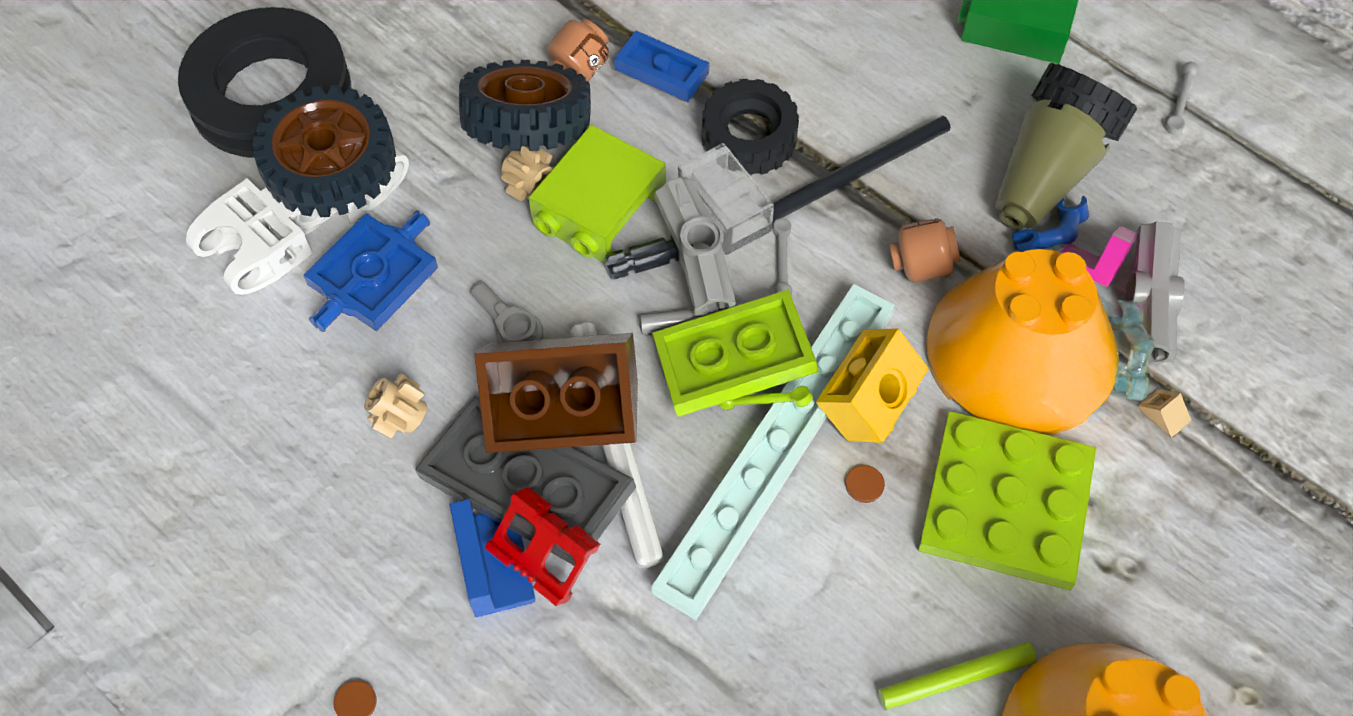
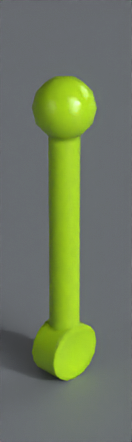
M798 386L792 392L746 395L718 404V406L726 411L733 409L736 405L794 402L797 407H805L812 401L813 396L808 387Z

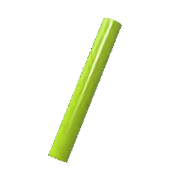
M1026 642L878 689L879 699L884 710H888L1036 662V654L1033 646Z

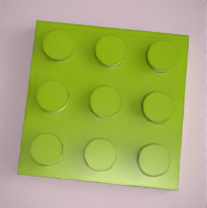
M949 411L943 431L918 551L1071 591L1077 579L1097 447Z

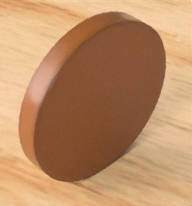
M861 465L853 468L848 473L845 487L848 494L854 500L870 503L882 495L885 481L877 469Z
M351 681L344 684L337 691L333 702L334 710L337 716H371L376 708L377 698L369 684L363 681Z

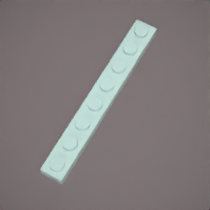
M855 284L852 285L811 347L819 372L788 382L781 392H792L798 386H806L813 396L812 401L805 407H797L794 402L774 403L651 586L654 596L697 620L827 418L826 414L816 403L818 397L861 332L870 329H884L893 315L895 304Z

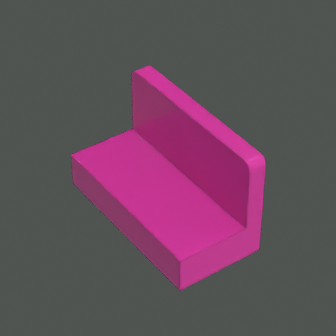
M1120 226L1111 236L1101 257L1073 244H1068L1060 253L1071 252L1081 256L1086 263V270L1091 275L1093 281L1108 287L1117 275L1138 233Z

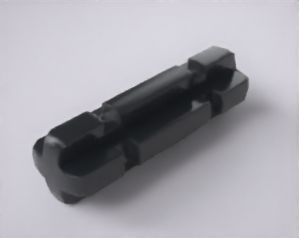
M670 235V240L667 241L664 238H659L628 247L629 251L626 253L621 249L605 255L607 273L614 280L629 276L628 272L631 270L636 274L670 264V260L673 258L675 261H679V250L672 235Z

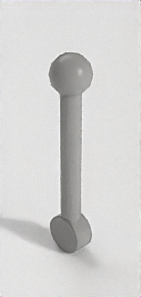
M1187 62L1182 66L1184 78L1175 111L1165 125L1167 132L1170 134H1180L1185 126L1182 115L1192 78L1199 73V66L1195 62Z
M785 218L777 219L773 225V233L778 237L779 283L776 285L774 293L789 289L792 295L793 291L788 284L787 236L791 232V222Z

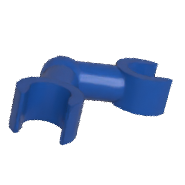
M1082 196L1080 204L1075 207H1066L1063 198L1057 204L1060 225L1041 232L1033 229H1023L1012 234L1014 249L1017 252H1024L1073 243L1078 237L1079 224L1089 218L1087 198Z

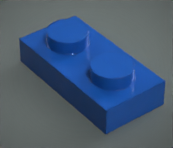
M639 31L634 32L614 58L615 70L686 102H689L709 75V62Z

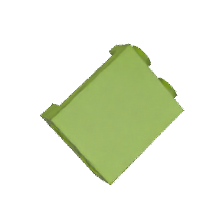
M590 125L529 196L532 222L542 234L548 237L555 236L570 244L580 255L587 258L594 257L605 263V255L611 252L613 239L648 197L655 201V191L665 185L666 163Z

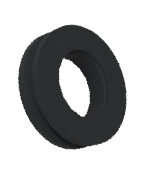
M263 7L230 15L203 31L185 52L178 71L180 95L196 129L203 138L216 148L227 153L254 158L252 144L253 137L257 136L256 127L259 122L266 123L264 114L270 108L279 112L278 101L264 105H244L227 99L225 93L228 84L236 74L256 62L268 59H289L304 65L307 68L306 77L294 92L303 90L305 96L312 95L311 87L321 86L323 92L328 93L330 85L341 87L344 95L348 87L351 88V77L341 44L334 32L325 23L299 10L283 7ZM294 92L285 97L291 103L295 101Z

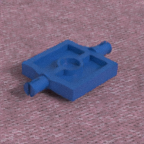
M416 210L398 228L382 224L366 213L303 275L307 285L327 299L309 317L311 324L315 328H319L321 332H325L326 328L342 313L357 318L377 332L438 269L436 258L418 247L414 241L430 225L426 215Z

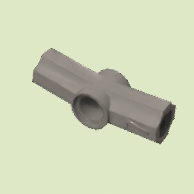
M679 177L667 181L662 188L655 191L654 197L679 250V262L685 271L694 314L706 316L734 307L736 302L722 248L723 234L721 227L710 218L692 179L686 180ZM694 243H704L709 248L701 250L691 245Z
M1159 221L1151 224H1141L1137 229L1134 271L1130 274L1125 294V310L1132 313L1131 356L1138 359L1140 364L1151 366L1172 362L1177 355V316L1182 307L1185 291L1184 279L1178 276L1181 230L1175 228L1173 223Z

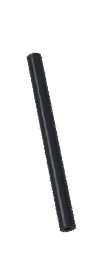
M942 115L760 209L763 221L770 225L777 219L803 208L951 130L949 120Z

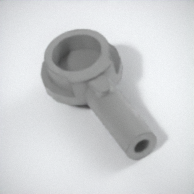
M479 283L473 288L471 292L473 298L496 322V339L498 343L543 339V327L536 316L529 311L519 309L517 306L508 308L486 283Z

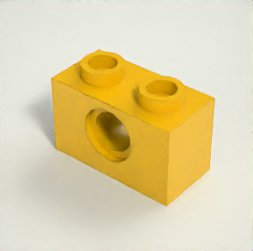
M899 328L863 330L818 397L816 403L847 441L883 443L892 432L905 406L915 395L917 387L929 368Z

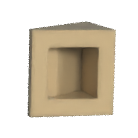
M1157 389L1138 405V408L1170 438L1174 437L1191 422L1181 393Z

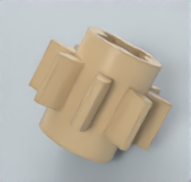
M522 146L521 151L509 153L501 169V179L509 184L506 193L521 202L525 198L529 200V196L553 170L554 167L549 164L552 155L539 148V151H529L527 146Z
M399 374L394 383L386 378L377 381L369 391L364 403L365 410L370 412L367 420L372 422L371 428L391 439L397 430L406 434L413 432L422 422L427 410L426 402L421 400L424 392L419 389L420 385L403 374Z

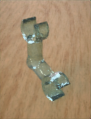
M1118 300L1123 310V317L1108 316L1109 322L1113 330L1125 333L1131 344V351L1126 369L1120 370L1115 377L1114 391L1126 392V400L1143 401L1149 390V379L1145 372L1150 355L1155 348V341L1142 324L1143 309L1141 304L1136 301Z

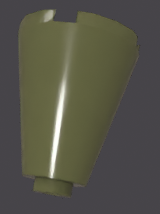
M1040 100L1033 102L1028 111H1026L995 203L996 209L1000 213L999 218L1009 227L1018 230L1023 229V227H1035L1104 159L1110 149L1109 143L1104 145L1102 141L1106 135L1103 128L1093 118L1074 106L1064 104L1062 109L1059 110L1048 107L1051 100Z

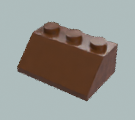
M633 333L487 344L474 354L486 453L636 443L638 377Z

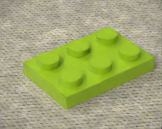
M789 289L652 333L677 417L819 372L815 356Z

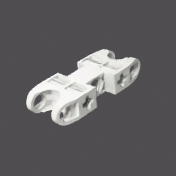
M395 148L396 165L394 172H390L391 180L387 186L379 184L381 193L375 199L366 194L367 205L357 209L353 202L347 204L349 213L341 216L351 225L385 201L403 181L408 171L409 160L399 149ZM246 178L212 202L193 221L186 234V244L197 256L201 257L210 256L215 252L221 254L228 250H238L233 255L235 259L225 270L223 276L224 283L236 294H250L280 279L311 256L312 252L305 236L330 217H320L316 208L311 217L301 215L298 208L292 212L286 209L282 202L278 203L272 197L267 187L260 191ZM237 197L243 201L242 204L236 199ZM331 208L330 217L338 212L336 208ZM215 229L206 239L200 242L207 232ZM285 252L291 257L290 259L285 257ZM250 271V273L245 278L239 280L242 277V275Z

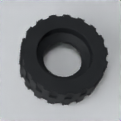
M1049 63L1032 93V98L1036 101L1051 100L1048 105L1050 108L1061 110L1064 104L1076 107L1093 118L1106 133L1104 137L1119 141L1137 110L1135 104L1106 85L1073 69L1054 63Z
M748 78L737 82L730 81L725 83L722 88H717L713 91L711 98H707L704 104V111L702 113V143L706 147V154L714 160L717 166L720 168L724 167L733 174L741 173L744 176H752V174H767L772 169L777 170L782 167L784 161H788L791 158L792 151L796 147L799 125L796 103L791 100V95L786 90L782 91L778 85L766 83L761 79L748 80ZM754 114L768 119L772 129L765 138L745 140L733 136L729 131L728 125L733 117Z

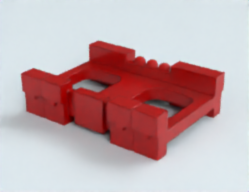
M523 488L521 491L513 493L510 499L511 504L492 540L487 542L485 549L507 567L514 564L513 569L515 571L521 570L520 574L522 577L528 576V582H535L533 588L557 607L570 600L573 595L571 589L590 555L596 553L601 544L578 525L569 529V524L555 513L550 514L548 512L551 507L550 503L531 488ZM516 513L522 515L535 527V534L526 551L518 547L507 536V529ZM555 544L562 547L575 560V565L565 582L560 581L545 566V562Z

